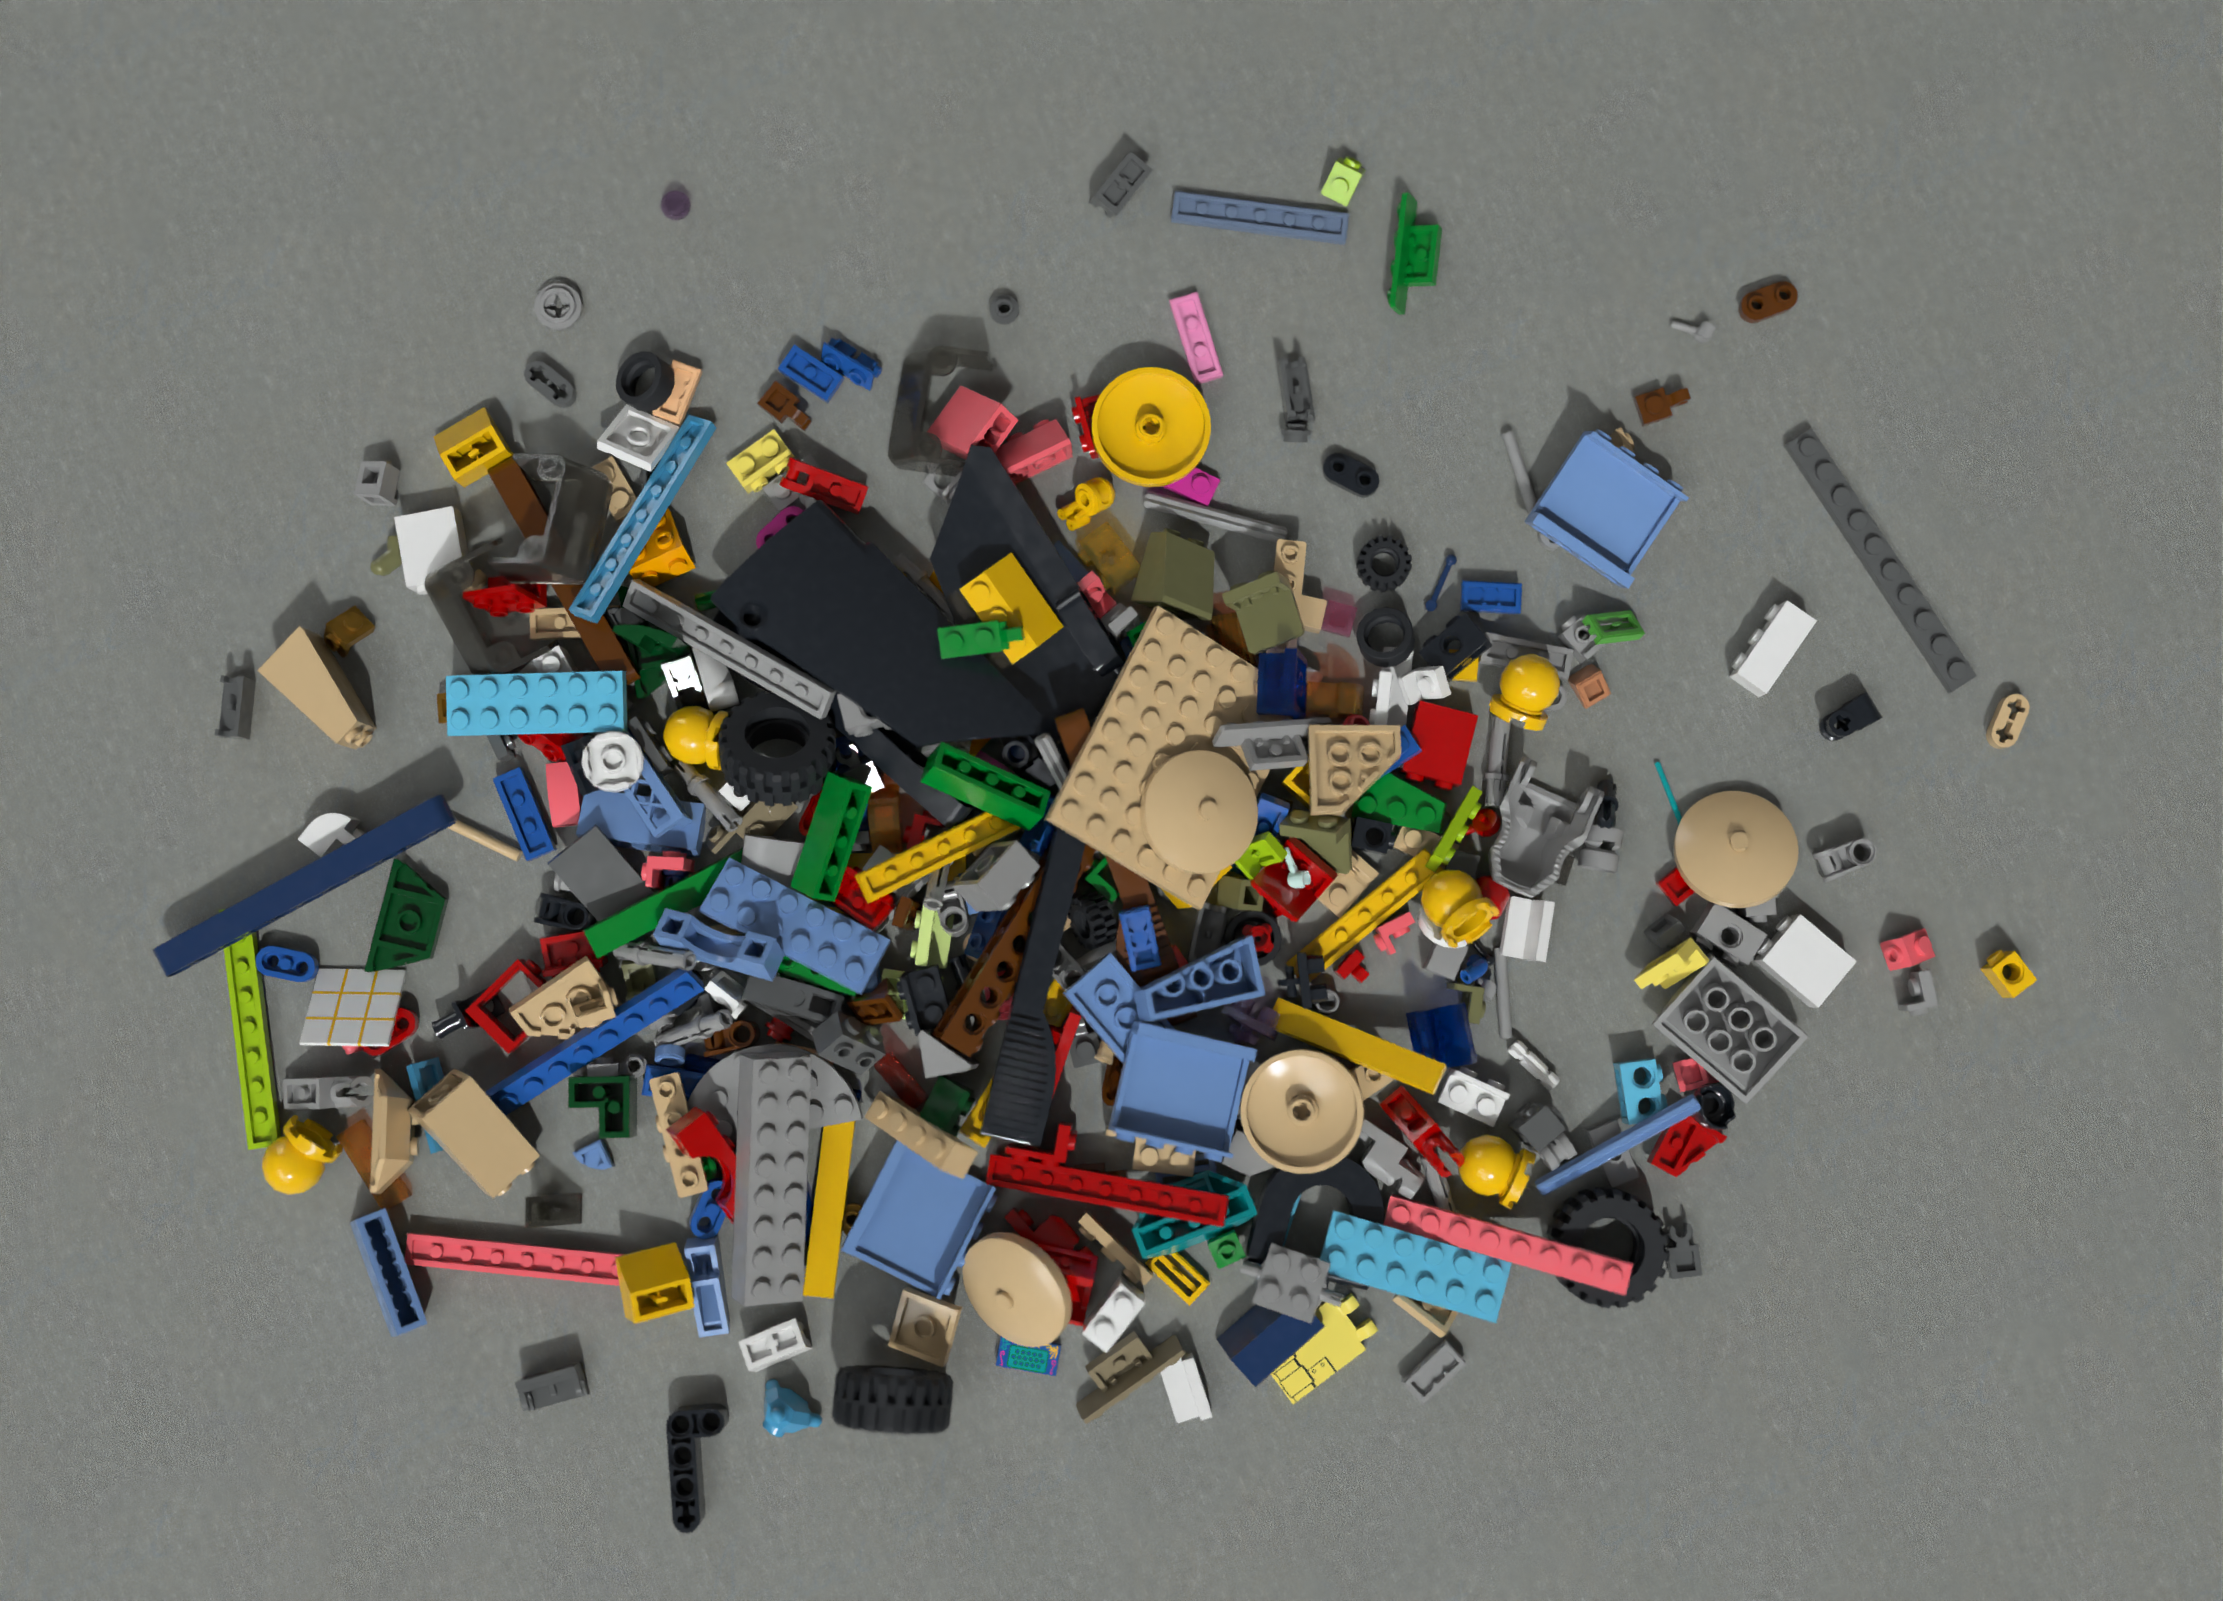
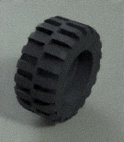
M765 691L756 693V697L752 699L750 697L740 701L739 707L735 705L728 712V717L726 716L720 726V763L728 785L734 786V791L740 796L744 797L747 795L749 801L757 804L761 801L765 803V806L774 807V804H783V807L791 806L794 801L801 803L808 800L810 794L814 796L818 794L823 788L827 773L833 772L836 767V732L834 731V723L831 717L827 715L825 718L819 719L775 693L765 694ZM772 739L791 740L803 747L790 756L780 758L763 756L753 750L759 744Z
M1595 1187L1594 1190L1584 1189L1579 1191V1195L1575 1198L1571 1196L1564 1201L1565 1206L1561 1210L1557 1209L1553 1214V1217H1555L1553 1225H1548L1546 1233L1550 1235L1549 1239L1580 1248L1582 1237L1589 1226L1603 1218L1616 1219L1624 1223L1631 1231L1633 1252L1629 1262L1634 1264L1626 1295L1556 1276L1557 1280L1569 1292L1591 1305L1596 1304L1601 1308L1610 1309L1611 1306L1618 1308L1628 1307V1302L1630 1301L1638 1303L1643 1300V1294L1646 1291L1652 1293L1658 1287L1654 1283L1658 1276L1663 1278L1666 1269L1662 1268L1664 1261H1669L1670 1252L1665 1249V1244L1669 1243L1668 1233L1663 1232L1662 1227L1664 1223L1660 1216L1654 1214V1209L1648 1203L1640 1200L1639 1197L1616 1188Z
M877 1365L841 1367L835 1375L832 1418L837 1425L867 1432L906 1435L942 1433L950 1425L953 1380L946 1373L919 1368Z

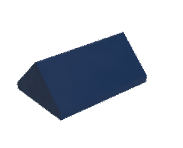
M1255 1305L1216 1340L1235 1366L1257 1387L1325 1326L1316 1315L1312 1324Z

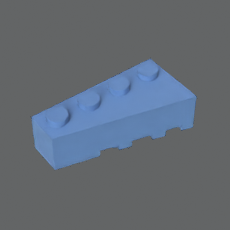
M1253 935L1239 937L1133 991L1139 1021H1153L1265 996Z

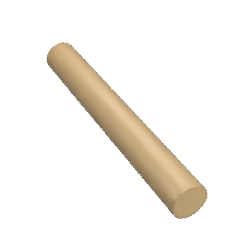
M459 820L454 825L448 827V829L514 861H518L522 855L521 850Z

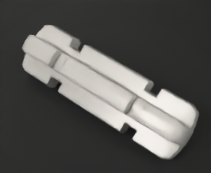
M1516 1040L1508 1048V1052L1515 1059H1519V1063L1532 1076L1540 1079V1083L1546 1089L1552 1090L1559 1083V1077L1553 1071H1548L1549 1067L1532 1051H1527L1528 1047L1522 1041Z

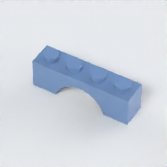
M665 908L653 933L661 947L692 951L698 961L772 982L784 957V953L775 938L750 931L744 936L724 934L701 923L693 915Z

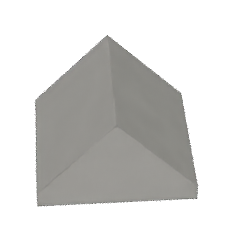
M923 1029L918 1034L925 1078L968 1071L980 1065V1062L972 1056L969 1057L959 1053L931 1035L934 1029Z

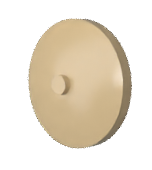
M1195 750L1172 756L1154 770L1142 793L1140 818L1144 835L1150 847L1160 859L1177 870L1193 874H1203L1227 868L1245 853L1256 831L1258 806L1254 789L1248 777L1238 765L1221 754L1206 750Z
M1723 791L1702 798L1684 814L1674 838V858L1684 881L1702 898L1724 907L1748 908L1771 900L1788 884L1798 862V841L1788 818L1770 801L1748 792Z
M1295 1049L1271 1057L1252 1074L1242 1095L1241 1121L1249 1143L1257 1154L1269 1164L1292 1173H1315L1337 1164L1354 1147L1363 1127L1364 1102L1357 1081L1342 1063L1319 1051Z
M995 1232L984 1236L969 1249L964 1259L965 1264L962 1271L965 1290L978 1315L993 1331L1015 1344L1026 1347H1040L1054 1341L1065 1330L1070 1321L1072 1311L1069 1288L1057 1265L1040 1247L1019 1235Z

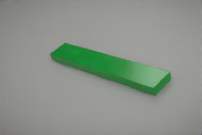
M743 848L584 929L583 932L596 957L600 958L655 929L665 908L686 913L702 905L727 860L731 858L741 863Z

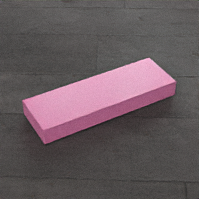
M1198 292L1169 300L1194 385L1222 378L1223 372Z

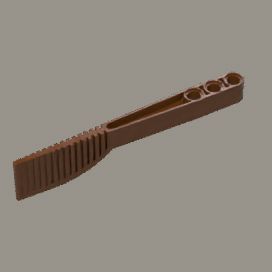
M1084 708L1054 718L1072 766L1091 731ZM1105 855L1123 902L1122 910L1149 905L1161 966L1131 972L1120 917L1116 936L1117 961L1141 988L1180 967L1148 881ZM1196 1011L1167 1017L1166 1019L1172 1026H1175L1198 1016Z

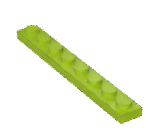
M256 932L224 949L248 1150L266 1148L281 1137L262 974L257 969L255 961L259 952Z

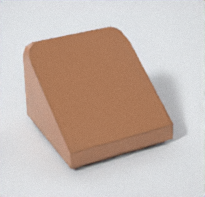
M1593 664L1587 665L1567 679L1585 709L1611 694L1602 671Z

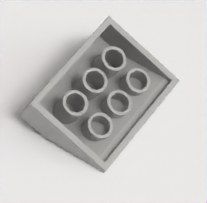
M1709 952L1706 955L1709 962L1688 975L1653 1021L1652 1025L1747 1104L1805 1042L1808 1036L1799 1026L1726 964Z

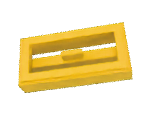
M1179 1252L1172 1253L1171 1255L1201 1283L1199 1287L1191 1282L1164 1255L1148 1259L1145 1264L1189 1306L1210 1285V1282ZM1158 1259L1193 1291L1190 1296L1155 1264Z

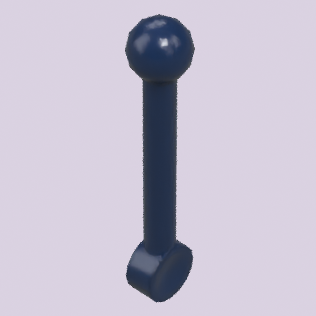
M1449 554L1445 558L1446 565L1431 599L1425 603V609L1428 612H1433L1437 608L1436 600L1451 566L1457 562L1454 554Z

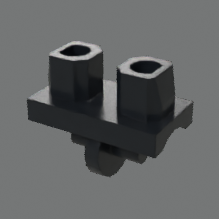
M590 735L561 746L582 796L600 790L593 786L586 778L582 767L583 751L592 740Z
M1297 952L1299 977H1295L1294 966L1285 967L1286 978L1278 979V986H1287L1288 997L1297 996L1296 985L1300 984L1303 1009L1312 1008V1004L1328 1000L1326 983L1309 984L1308 974L1325 972L1323 955H1306V952Z

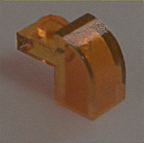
M1308 681L1306 682L1304 713L1330 714V717L1347 718L1350 715L1363 716L1365 687L1346 682L1324 683Z
M887 784L883 788L872 792L868 800L869 831L873 854L880 845L891 853L903 852L900 786L898 784Z

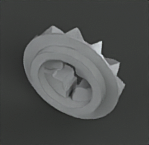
M561 283L551 284L543 288L537 295L534 304L538 320L548 329L559 331L567 327H573L576 320L581 318V307H583L578 293L572 287ZM558 297L564 306H568L562 309L560 318L555 310H550L557 305Z

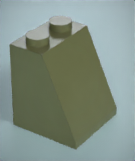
M1164 528L1163 532H1151L1131 601L1151 609L1160 606L1181 620H1211L1213 615L1215 552L1205 548V543L1200 540L1181 538V533L1173 529Z

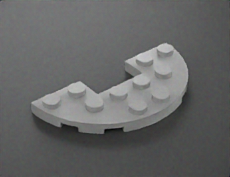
M769 1043L755 1045L725 1057L701 1078L687 1102L689 1111L694 1107L704 1112L709 1110L719 1123L716 1126L721 1135L726 1134L735 1143L737 1142L740 1054L799 1051L812 1057L809 1129L863 1119L856 1094L851 1085L846 1082L835 1067L816 1053L813 1054L788 1044Z

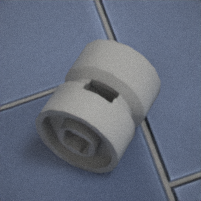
M1592 824L1584 841V844H1586L1585 848L1580 849L1577 866L1599 872L1617 873L1619 856L1615 852L1621 848L1624 831L1616 828H1600L1598 825Z

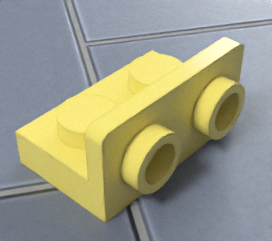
M773 429L726 464L749 494L752 491L758 492L762 490V487L769 483L768 480L776 474L781 475L788 470L787 462L789 457H795L775 429Z
M1690 937L1648 963L1634 981L1641 989L1651 983L1654 986L1660 984L1664 989H1667L1705 966L1709 959Z

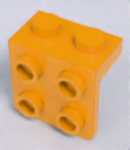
M669 509L664 513L629 571L633 579L639 578L653 587L696 568L692 557L681 540Z

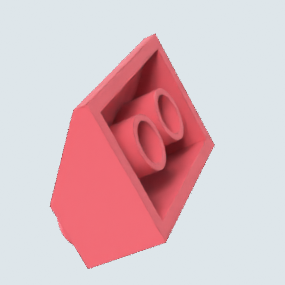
M1045 419L1033 426L1034 430L1024 435L1022 432L1010 436L1006 440L1007 443L1001 445L995 452L1015 485L1073 457L1072 443L1057 419L1051 422L1049 419Z

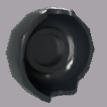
M1704 1084L1693 1094L1701 1106L1700 1111L1693 1114L1694 1120L1704 1128L1712 1130L1728 1129L1727 1124L1736 1118L1734 1111L1735 1101L1731 1091L1722 1084Z

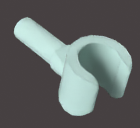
M1286 847L1284 849L1288 854L1285 860L1290 871L1287 879L1288 884L1292 888H1305V885L1311 883L1310 873L1307 870L1298 871L1291 852Z

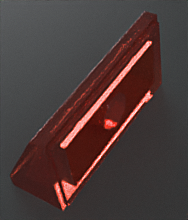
M892 1052L886 1053L874 1065L878 1073L900 1099L912 1108L916 1109L928 1099L929 1095Z

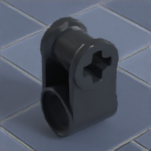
M1865 692L1824 717L1820 722L1819 730L1825 739L1837 741L1871 725L1883 717L1868 692ZM1837 722L1841 725L1838 729L1834 727V724Z
M540 893L539 897L542 901L538 917H534L533 922L572 930H584L595 924V917L582 903L570 901L564 897ZM578 909H582L584 920L581 924L577 925L574 921V914Z

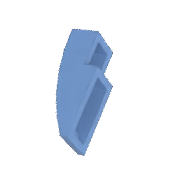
M716 1234L709 1239L689 1238L686 1241L684 1252L695 1306L693 1310L699 1338L730 1333L728 1303L718 1236Z

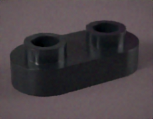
M1343 453L1331 454L1323 464L1322 472L1328 482L1357 497H1370L1379 486V476L1373 468ZM1340 463L1344 469L1341 472H1337L1333 469V465ZM1362 476L1368 477L1370 484L1362 485L1359 478Z

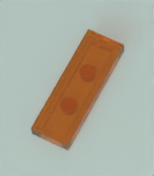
M361 1119L338 1134L336 1138L370 1191L372 1130L366 1120ZM401 1176L382 1194L371 1193L381 1209L386 1208L387 1212L412 1196Z

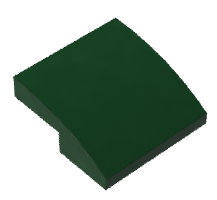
M615 625L612 630L623 639L649 653H652L656 644L680 656L684 655L688 649V646L677 637L658 629L639 625Z

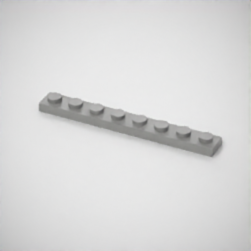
M639 578L631 580L623 603L624 608L819 719L827 716L836 694L834 689Z

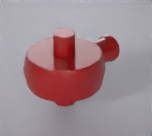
M1491 809L1478 811L1472 820V824L1468 825L1469 829L1466 835L1468 836L1474 832L1482 837L1494 835L1501 825L1499 815Z

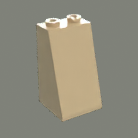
M299 626L257 671L336 744L355 750L358 747H364L373 737L371 733L376 729L374 722L332 651L326 645L324 638Z
M455 1068L407 1109L479 1188L493 1199L506 1193L511 1188V1182L516 1177L529 1172L534 1167L535 1160L540 1156L472 1077Z

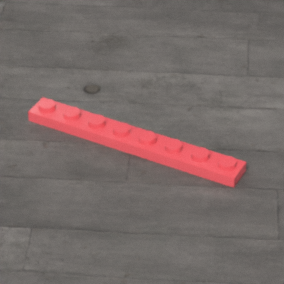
M1394 1194L1390 1196L1384 1220V1226L1622 1295H1626L1634 1264L1415 1200H1409Z
M411 1232L407 1234L404 1260L406 1265L620 1286L615 1257L625 1254Z

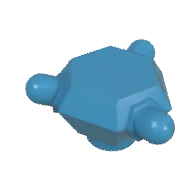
M770 1379L765 1385L767 1391H765L764 1400L765 1420L762 1424L770 1434L776 1437H783L785 1432L794 1433L807 1427L816 1428L821 1425L822 1417L819 1414L810 1412L808 1402L793 1390L781 1388L777 1380Z

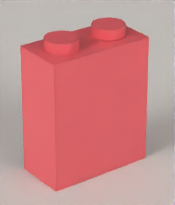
M960 385L926 433L944 450L966 460L971 445L991 447L995 453L1019 420L1001 403Z

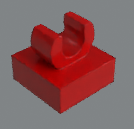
M1353 949L1333 971L1342 980L1351 975L1359 983H1362L1370 975L1359 965L1365 956L1357 949Z

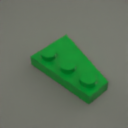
M1388 773L1377 780L1354 802L1351 817H1361L1397 826L1441 833L1447 803L1407 783L1396 775Z

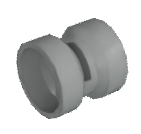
M1562 1132L1543 1148L1538 1155L1548 1169L1553 1171L1559 1167L1561 1161L1572 1159L1577 1155V1152L1570 1140Z

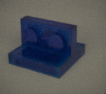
M1285 648L1284 653H1259L1256 710L1258 715H1289L1293 720L1305 719L1308 660L1297 648Z
M1465 1002L1406 1013L1414 1052L1446 1064V1069L1477 1063Z

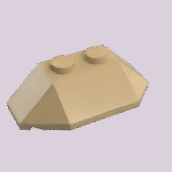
M375 1069L370 1193L382 1194L414 1163V1155H419V1137H415V1125H419V1123L407 1111L415 1101L385 1071Z

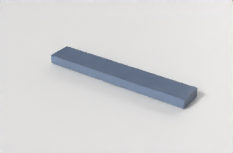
M1175 191L1171 223L1341 245L1346 243L1349 213Z

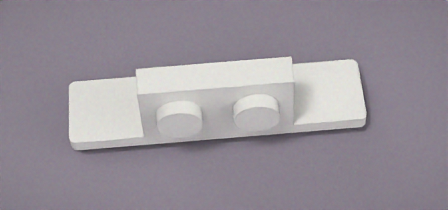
M1384 647L1383 652L1392 651L1397 647ZM1413 651L1399 665L1387 668L1382 667L1379 679L1373 680L1372 697H1377L1376 709L1370 710V725H1400L1402 727L1407 724L1408 705L1405 704L1398 678L1412 671Z

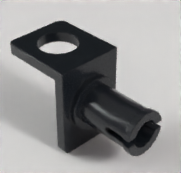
M488 988L466 1000H455L451 1004L455 1011L432 1022L436 1035L443 1039L461 1027L465 1029L480 1027L465 1010ZM496 995L492 999L494 1009L491 1013L498 1017L505 1013V1008L498 995Z

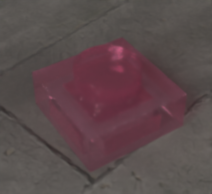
M1328 600L1321 631L1349 638L1357 608Z

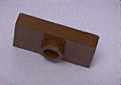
M901 896L891 925L914 932L916 930L917 910L922 911L923 903Z

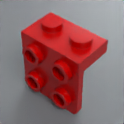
M1290 837L1283 845V848H1289L1298 871L1307 870L1310 873L1311 883L1305 885V888L1290 887L1287 880L1290 871L1284 858L1282 862L1265 866L1251 880V886L1262 897H1265L1282 915L1293 922H1297L1339 874L1300 840Z
M1061 1121L1058 1128L1055 1150L1008 1143L1005 1147V1153L1011 1154V1160L1029 1162L1031 1157L1041 1159V1165L1059 1167L1060 1162L1066 1163L1069 1150L1074 1151L1078 1131L1072 1130V1122Z

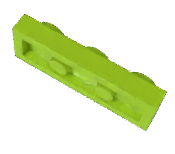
M1474 786L1470 788L1425 867L1436 872L1442 863L1448 865L1456 852L1452 848L1454 841L1456 840L1460 843L1469 829L1465 825L1468 818L1473 820L1482 806L1477 801L1483 791Z

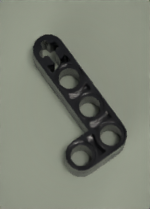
M720 1403L681 1406L669 1416L666 1423L672 1520L675 1528L682 1533L693 1532L705 1517L701 1437L718 1435L729 1422V1412ZM707 1413L717 1414L720 1418V1426L709 1425L706 1419ZM677 1416L687 1417L690 1423L688 1429H681L677 1425ZM687 1447L691 1451L692 1458L690 1460L682 1459L678 1454V1448ZM682 1478L690 1479L693 1482L694 1490H684L681 1487L680 1480ZM693 1499V1501L689 1504V1514L692 1516L695 1515V1518L692 1521H689V1517L684 1516L683 1514L688 1509V1501Z

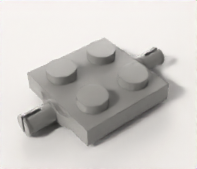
M1272 1243L1267 1259L1261 1266L1246 1260L1242 1263L1243 1266L1251 1268L1253 1271L1241 1267L1240 1273L1257 1278V1289L1252 1301L1256 1305L1312 1324L1316 1309L1322 1301L1339 1308L1342 1302L1330 1297L1343 1300L1344 1294L1327 1289L1326 1278L1331 1266L1330 1263Z

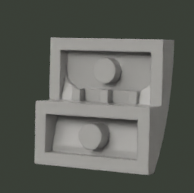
M744 834L741 864L802 894V892L792 888L791 883L805 841Z

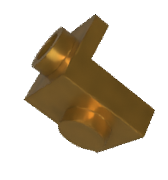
M354 605L326 623L324 641L333 652L337 651L344 658L349 654L351 646L374 632L375 626Z

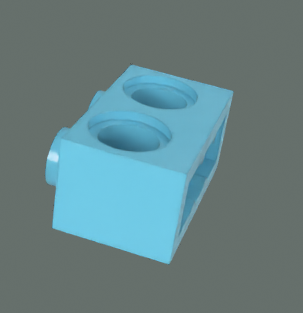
M1646 1058L1613 1063L1622 1123L1627 1125L1638 1124L1668 1107L1666 1096L1661 1094L1659 1082L1663 1081V1073L1660 1064H1656V1059ZM1639 1067L1643 1068L1646 1073V1078L1641 1084H1637L1633 1079L1634 1071ZM1646 1097L1650 1101V1110L1646 1114H1641L1638 1110V1103Z

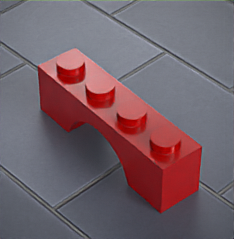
M694 1107L669 1126L666 1131L679 1150L689 1158L695 1159L711 1156L717 1159L722 1168L723 1183L715 1201L729 1221L734 1224L736 1156L732 1150L735 1149V1145L726 1134L721 1135L716 1128L719 1123L709 1110L704 1112Z

